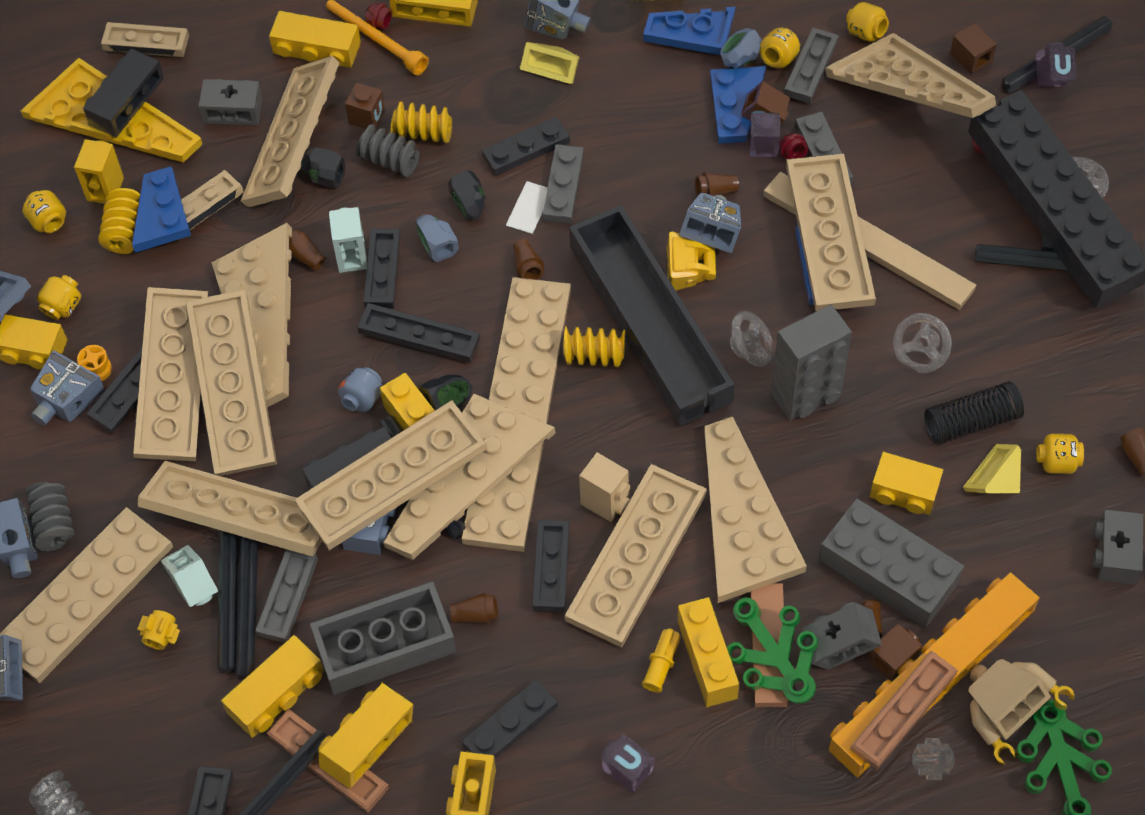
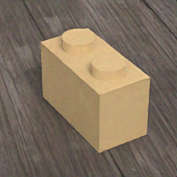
M597 452L579 475L580 504L612 523L618 514H623L630 502L629 471Z

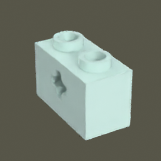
M358 207L329 211L332 241L339 273L367 269L365 241Z

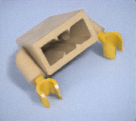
M1001 659L997 660L989 669L984 665H977L970 674V679L974 682L968 690L973 697L970 704L973 726L987 745L992 744L995 748L994 755L1002 765H1005V763L999 757L1001 750H1010L1014 758L1016 755L1013 747L1010 744L1003 743L1000 737L1002 736L1004 739L1009 738L1051 698L1049 692L1054 695V705L1060 710H1066L1067 705L1058 698L1059 695L1064 694L1071 700H1074V692L1070 687H1058L1056 685L1057 681L1036 663L1014 662L1011 664Z

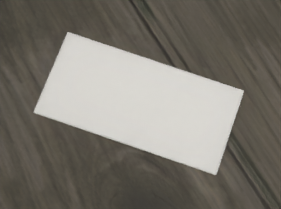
M526 181L506 226L533 234L544 210L548 187Z

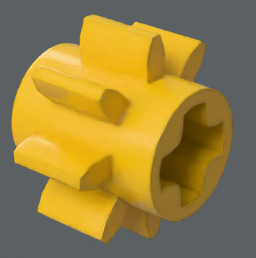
M154 610L149 617L143 615L137 630L141 631L140 636H143L142 643L157 650H163L165 646H168V643L175 644L180 630L176 629L178 625L174 624L176 618L161 610Z

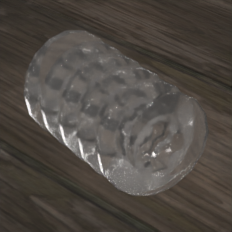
M61 771L50 773L36 784L29 795V801L36 807L39 815H92L90 811L82 812L86 805L83 801L75 802L78 799V794L76 791L68 792L71 789V784L69 781H62L64 774Z

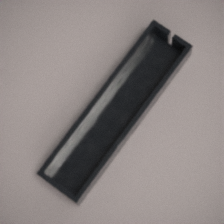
M1022 90L999 100L998 106L996 105L983 114L971 118L968 133L1096 309L1145 284V254Z
M619 205L569 227L570 248L621 332L625 329L626 340L679 427L703 417L705 409H707L708 413H711L733 403L735 384L623 206Z

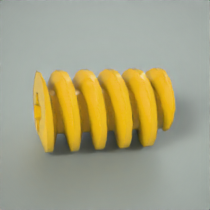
M400 101L392 116L391 132L395 135L398 132L399 136L404 138L409 133L412 139H417L420 135L423 141H427L431 136L434 142H439L442 137L444 143H449L452 133V117L448 115L447 107H444L441 114H438L436 106L433 105L430 113H427L425 104H422L417 112L415 111L414 103H410L408 110H404L403 102Z
M116 188L109 191L106 195L100 226L101 232L98 240L102 247L110 252L129 254L134 251L132 243L141 195L137 191L128 188Z
M565 326L563 353L567 364L571 365L576 356L579 365H583L588 357L592 366L596 365L598 358H601L602 365L607 367L611 358L615 367L620 366L625 352V329L621 337L618 338L615 329H611L609 336L605 337L603 328H600L597 335L593 336L591 328L588 327L585 335L581 336L579 327H575L573 334L569 335L568 328Z

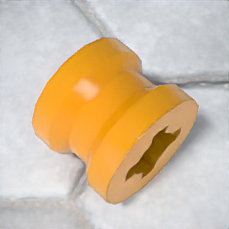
M89 345L78 353L77 361L79 365L97 374L101 381L108 378L112 366L103 347Z

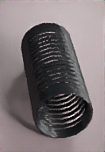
M1008 381L989 389L976 391L974 394L961 396L959 399L946 401L944 404L940 403L939 405L926 408L924 420L933 442L941 445L947 443V441L956 440L958 437H966L973 432H981L983 429L987 430L988 427H996L998 424L1002 425L1003 422L1007 423L1008 421L1011 422L1012 420L1022 418L1025 412L1024 402L1018 387L1013 382ZM1009 393L1013 399L1016 411L1014 410L1012 403L1010 401Z

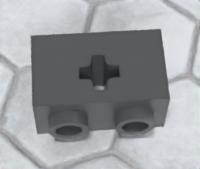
M203 79L199 101V110L203 123L259 125L263 101L259 81Z
M1105 509L1101 520L1095 521L1093 538L1098 540V549H1095L1093 553V568H1098L1097 580L1136 584L1143 569V514Z
M854 602L842 605L839 611L833 614L819 616L813 620L812 624L802 628V631L813 632L818 639V647L813 652L811 664L827 670L882 646L873 610ZM805 638L806 647L813 643V638Z

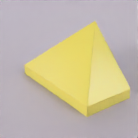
M526 42L520 70L573 84L579 56L561 47Z
M996 444L963 486V489L966 492L1020 493L1021 448L1018 445Z

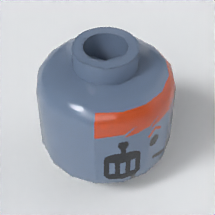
M367 367L351 370L338 387V394L342 405L347 410L353 412L369 411L381 396L380 387L383 386L382 379L377 372Z

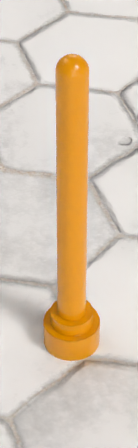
M327 1L326 8L347 23L358 25L359 31L401 58L408 71L416 76L425 71L429 63V58L420 51H408L336 1Z

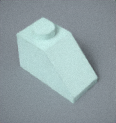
M189 545L161 560L178 591L190 607L205 604L212 599V594L218 592L202 559Z

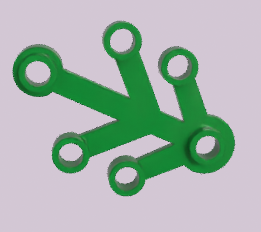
M751 598L738 600L733 608L735 618L740 624L751 628L767 652L745 649L742 644L734 642L727 646L731 662L733 664L745 662L776 667L785 677L765 676L760 670L750 668L743 675V681L746 686L751 690L765 688L783 691L786 698L796 704L808 702L816 691L815 681L809 675L813 652L818 647V639L811 631H803L798 635L797 644L801 651L795 670L789 662L795 627L800 622L798 610L790 605L780 610L779 618L782 622V627L777 644L760 620L761 610L756 601ZM743 606H751L749 613L741 614ZM787 613H795V617L793 620H785V615ZM805 638H813V643L810 646L805 647L802 645ZM741 649L742 652L739 657H731L733 650ZM751 675H759V680L756 683H749ZM801 681L804 683L802 690H793L796 682Z
M1048 700L1033 714V721L1036 725L1028 738L1021 741L1016 749L1017 758L1022 762L1029 763L1035 759L1038 752L1037 746L1046 734L1051 745L1037 769L1028 774L1025 780V787L1032 794L1041 793L1047 784V777L1054 766L1057 765L1067 799L1062 808V815H1090L1091 806L1086 799L1080 796L1071 763L1090 774L1091 778L1098 783H1104L1109 779L1112 774V767L1107 761H1094L1066 744L1062 732L1081 742V746L1089 752L1099 749L1103 740L1102 735L1096 729L1085 730L1066 718V711L1058 709L1054 705L1053 700ZM1044 712H1053L1056 718L1049 719L1045 716ZM1086 737H1094L1097 744L1088 743ZM1021 748H1030L1032 755L1023 754ZM1101 767L1105 769L1106 775L1101 776L1097 774L1095 768ZM1036 778L1040 780L1041 786H1033L1030 779ZM1072 805H1080L1083 808V812L1076 813L1072 809Z

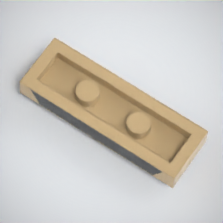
M107 22L101 45L103 51L129 52L130 49H133L142 54L184 57L189 33L186 28Z
M226 170L182 199L190 230L244 193L242 185Z

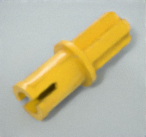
M668 628L662 631L655 652L649 656L651 663L642 681V686L651 692L660 693L662 691L668 670L674 666L672 659L680 640V634L673 629Z

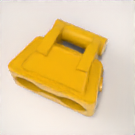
M671 231L667 243V278L675 290L692 287L705 280H714L716 278L715 247L679 236V233ZM704 260V264L698 263V261Z

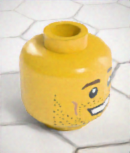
M63 275L61 278L49 277L37 294V301L40 304L38 309L54 320L68 318L81 300V293L76 288L78 283L66 275Z

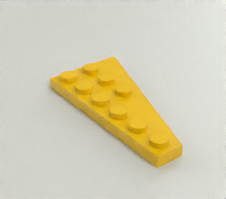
M80 58L72 63L21 110L23 118L183 163L202 145V140L199 136L147 102L142 105L117 138L90 126L83 107L87 99L94 95L107 76Z

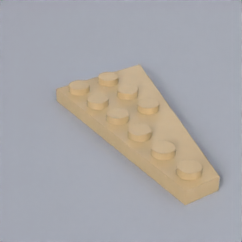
M894 33L825 67L828 78L970 118L979 116L996 106L993 94Z
M288 223L212 262L221 294L244 289L248 294L267 407L289 396L287 346L290 345V335L287 333V321L290 320L291 278L288 276V266L291 261L289 238L292 237V227Z
M473 394L462 414L485 441L487 450L410 498L385 539V548L412 560L416 558L441 535L440 532L453 520L457 521L465 514L464 511L475 501L478 503L512 473V468L523 458L530 457L541 442L545 439L549 440L556 433L555 427Z
M730 417L704 426L718 603L806 572L807 566L734 418Z

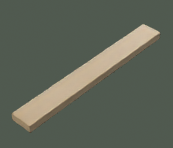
M779 172L764 190V197L796 215L788 176ZM858 217L868 258L958 310L963 307L975 291L976 284Z

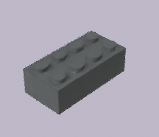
M832 304L778 331L771 395L789 421L798 417L805 418L817 407L823 404H832L842 395L852 331Z
M857 498L823 541L819 555L820 562L924 629L928 627L960 583L965 567Z
M433 581L310 623L334 695L456 653L454 636Z

